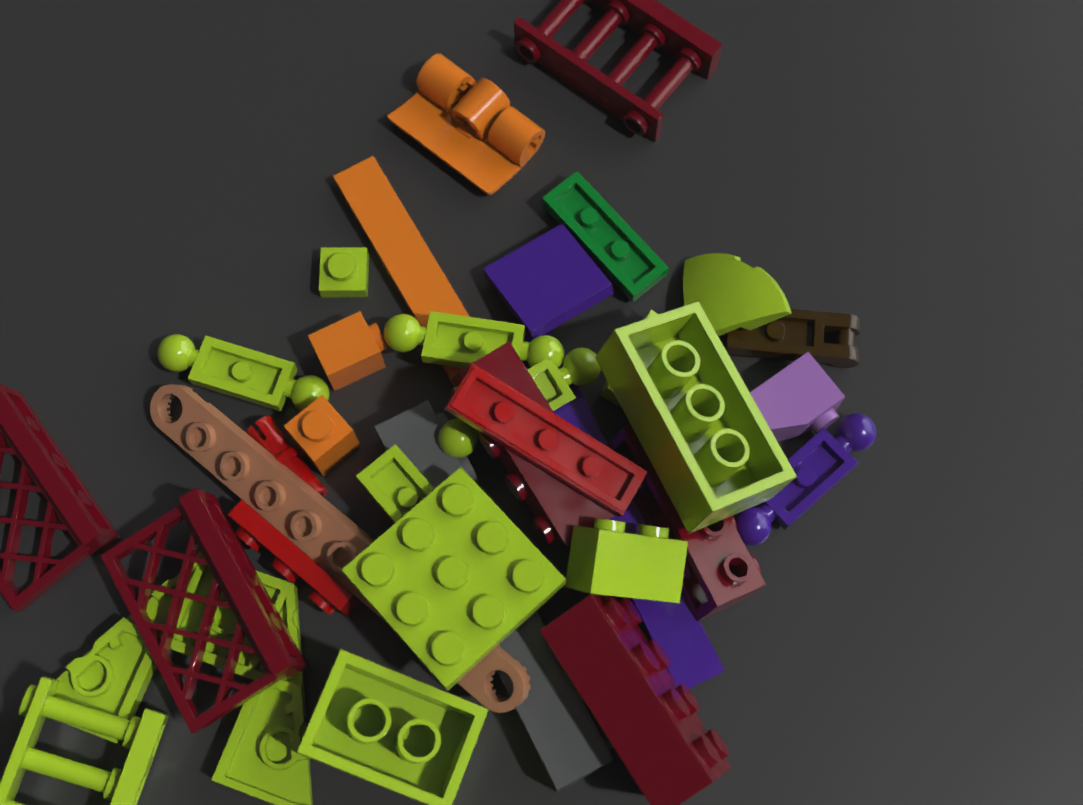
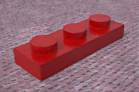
M242 499L228 514L240 525L235 534L256 552L264 545L277 556L271 565L290 582L294 583L301 577L314 589L309 593L308 597L327 614L331 615L337 608L349 617L362 602Z

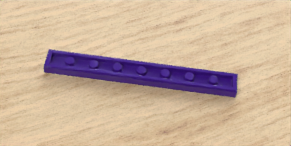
M550 331L547 332L546 334H544V335L552 336V334L550 333ZM529 335L524 337L525 342L532 341ZM522 361L527 369L531 368L527 361ZM570 384L569 387L576 398L553 412L608 446L579 387ZM634 499L631 500L623 516L618 517L615 515L609 519L626 522L624 532L637 534L639 524L647 525ZM682 592L680 603L630 598L641 616L642 624L650 640L654 639L667 654L671 665L666 669L678 686L683 683L688 689H691L725 671L700 621H696Z

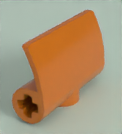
M441 53L433 55L420 70L417 77L418 92L395 111L387 115L391 123L487 195L494 194L519 172L537 152L545 137V130L517 109L511 107L508 97L497 85L483 77L478 81L474 80L471 75Z

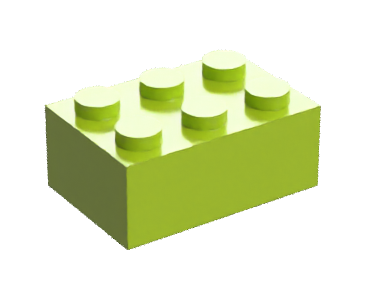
M341 649L297 754L424 805H452L489 709Z

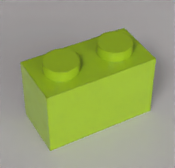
M595 518L593 528L573 526L565 587L590 594L680 603L688 541L668 538L669 528L639 524L637 534L624 532L626 522Z

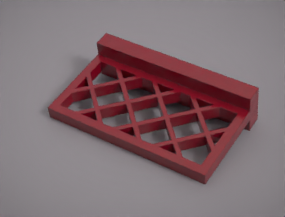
M0 384V474L4 454L18 456L22 462L18 484L0 482V489L17 490L12 518L0 517V523L10 524L5 553H0V558L4 559L3 566L0 563V592L13 611L21 612L97 550L107 551L120 541L121 537L20 391ZM7 442L9 443L11 448H6ZM32 479L35 481L37 486L31 485ZM29 492L43 493L48 503L44 522L24 520ZM57 516L60 518L63 524L56 523ZM23 526L43 528L38 557L18 555ZM55 530L68 531L79 546L62 560L50 558ZM16 560L35 562L36 568L33 583L20 593L13 583ZM49 564L55 565L49 571H47Z
M194 488L178 498L181 502L179 506L100 556L190 732L198 733L283 678H292L308 666L216 496ZM184 520L191 532L186 553L182 554L165 550L164 546L169 529ZM154 539L153 546L145 545ZM137 549L151 552L143 581L130 579L120 561ZM198 549H200L205 559L196 557ZM162 555L183 560L175 589L154 584ZM194 563L209 566L214 575L208 598L186 592ZM133 585L141 587L139 594H137ZM152 590L173 595L165 625L152 622L146 612ZM221 592H223L228 602L219 600ZM184 598L207 603L199 633L176 628ZM217 606L232 609L238 620L232 642L209 636ZM156 629L163 631L161 639ZM174 634L197 639L188 669L174 666L169 656ZM245 635L251 646L243 645ZM207 642L230 648L222 678L199 672ZM241 651L256 654L266 673L249 685L233 681ZM179 674L186 675L184 684ZM197 679L220 684L214 707L199 715L192 701ZM231 687L240 689L238 692L228 697Z

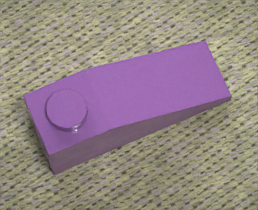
M809 352L750 392L777 441L799 438L810 429L816 434L823 428L826 429L839 418L836 410L845 398L844 394Z

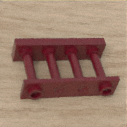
M561 0L537 28L521 17H518L514 22L515 48L525 60L531 63H539L620 118L632 133L639 136L644 135L653 142H656L661 135L664 114L658 111L690 72H696L708 80L718 68L723 46L722 43L657 0ZM583 2H590L604 11L605 14L571 52L553 40L552 37ZM618 25H625L641 37L612 71L605 75L587 63V61ZM653 49H661L677 61L642 100L622 85Z

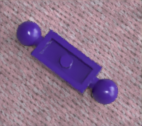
M862 413L849 414L840 421L836 438L823 428L792 455L788 461L797 477L772 499L761 503L759 507H751L735 514L734 519L737 531L744 544L747 546H757L765 542L771 533V522L773 520L786 530L849 474L859 463L849 452L864 451L876 439L877 430L872 419Z

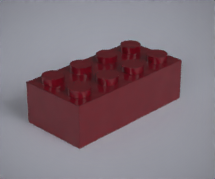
M590 594L542 628L540 632L650 805H680L713 783L731 768L726 760L730 756V752L721 736L713 728L707 731L696 713L700 710V706L692 692L683 683L678 686L666 669L671 663L663 648L654 639L648 641L639 628L638 624L642 622V619L633 603L626 597Z

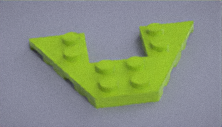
M201 551L196 556L205 559ZM194 563L187 593L209 597L214 579L209 566ZM256 570L302 655L297 587L292 583ZM179 574L173 579L166 580L160 586L175 589ZM153 591L146 612L152 622L165 625L173 595ZM221 592L219 600L228 602L223 592ZM184 598L176 628L199 633L207 603ZM217 606L209 636L232 642L238 621L232 609ZM131 615L127 619L123 617L94 642L91 650L84 656L75 658L66 666L67 670L57 678L60 682L54 697L128 720L135 716L157 665ZM156 629L161 639L163 631ZM174 634L170 650L192 657L197 639ZM245 635L243 645L251 646ZM207 642L202 662L224 670L230 648ZM245 651L240 652L234 674L252 681L266 674L256 654ZM303 671L292 678H283L243 704L212 781L274 805H313L310 758L297 754L307 730ZM73 726L111 742L123 744L121 740Z

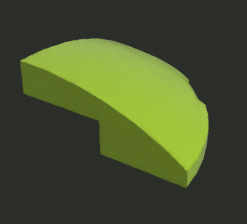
M724 253L703 254L685 260L683 270L684 306L699 302L718 336L740 327L753 330L792 314L782 289L764 269L758 266L752 268L741 262L740 257Z

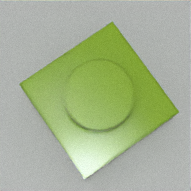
M322 247L319 273V293L321 298L368 297L369 252L367 247Z

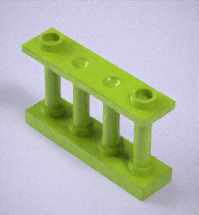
M41 677L38 686L31 684L24 695L19 710V715L26 718L0 783V805H25L14 800L26 770L104 793L103 799L111 801L110 805H137L170 714L148 708L144 710L142 718L133 716L131 720L54 697L60 680ZM50 718L123 741L122 747L130 749L123 770L114 767L113 771L110 772L34 749L45 719Z

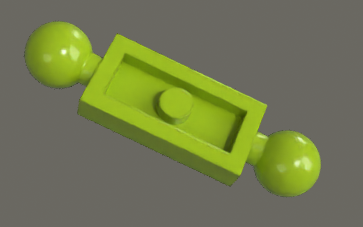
M430 311L427 327L420 326L419 322L411 315L398 314L387 321L383 332L385 342L395 351L408 352L417 347V345L423 346L421 357L425 363L465 368L509 341L520 359L527 361L530 367L543 360H554L559 368L564 360V348L558 339L549 335H541L534 338L531 342H525V325Z
M172 334L165 337L157 349L158 360L165 369L172 372H181L190 367L192 368L188 376V380L192 385L281 412L287 397L292 399L294 406L300 411L304 410L321 395L329 401V388L320 377L306 375L298 380L294 379L298 370L294 362L205 335L200 350H197L188 337L181 334Z
M580 347L571 350L565 356L561 368L557 367L554 360H543L527 370L551 409L555 411L576 398L569 387L570 384L586 386L593 383L598 378L601 368L595 358L597 354L588 348ZM459 418L452 419L441 427L438 434V443L442 451L448 456L463 458L471 454L475 449L479 438L478 432L480 431Z

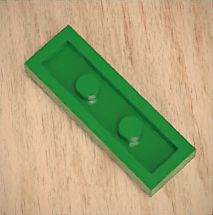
M578 171L542 197V206L559 224H563L589 257L632 303L668 275L669 267Z

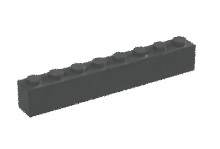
M428 400L374 426L385 451L396 444L434 489L459 467L473 480L477 479L467 456L463 458L451 457L440 448L438 434L448 419L443 411L434 414ZM543 604L500 643V647L515 660L521 661L520 664L528 669L526 672L531 678L529 680L531 690L528 692V698L520 706L516 707L515 710L556 792L611 764L614 759L610 750L614 749L599 723H594L585 705V701L540 632L545 627L538 612L545 609ZM496 670L510 698L514 689L513 681L506 672Z

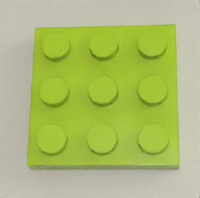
M461 467L342 569L343 574L447 691L566 584L565 577Z

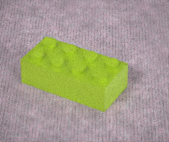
M699 302L615 329L595 357L689 534L772 499L797 477Z

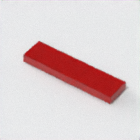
M474 363L470 366L444 409L618 517L624 515L647 474V471Z

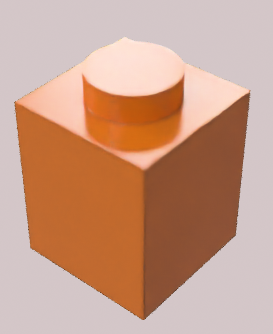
M361 311L308 335L334 391L386 367L381 351L388 349L387 343L377 323L368 326Z
M323 395L284 425L292 441L303 451L307 459L323 477L361 447L354 430Z

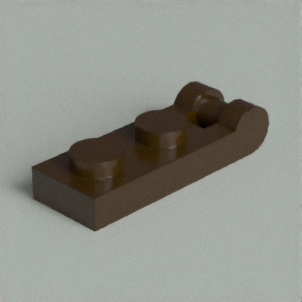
M790 309L792 314L753 330L740 327L726 333L725 349L729 355L797 360L809 352L817 363H827L838 368H853L859 365V349L855 347V336L860 334V318L852 314ZM824 332L835 335L836 344L824 343Z

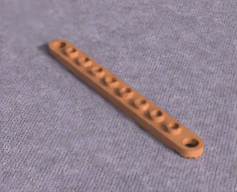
M169 384L160 387L154 393L150 403V414L154 424L382 618L342 572V569L375 540L287 466L278 462L275 456L221 411L192 391L193 388L180 384ZM175 396L180 399L182 404V414L177 421L172 420L173 417L168 416L170 411H167V408H170V405L167 404L172 401L170 398ZM499 644L457 683L487 709L493 712L504 713L520 706L528 698V692L531 690V685L529 684L531 678L530 675H527L526 670L528 669L520 664L521 661L515 660ZM496 670L506 672L513 681V693L508 699L507 697L501 698V695L495 694L496 690H492V687H494L491 684V681H493L492 675L495 674Z

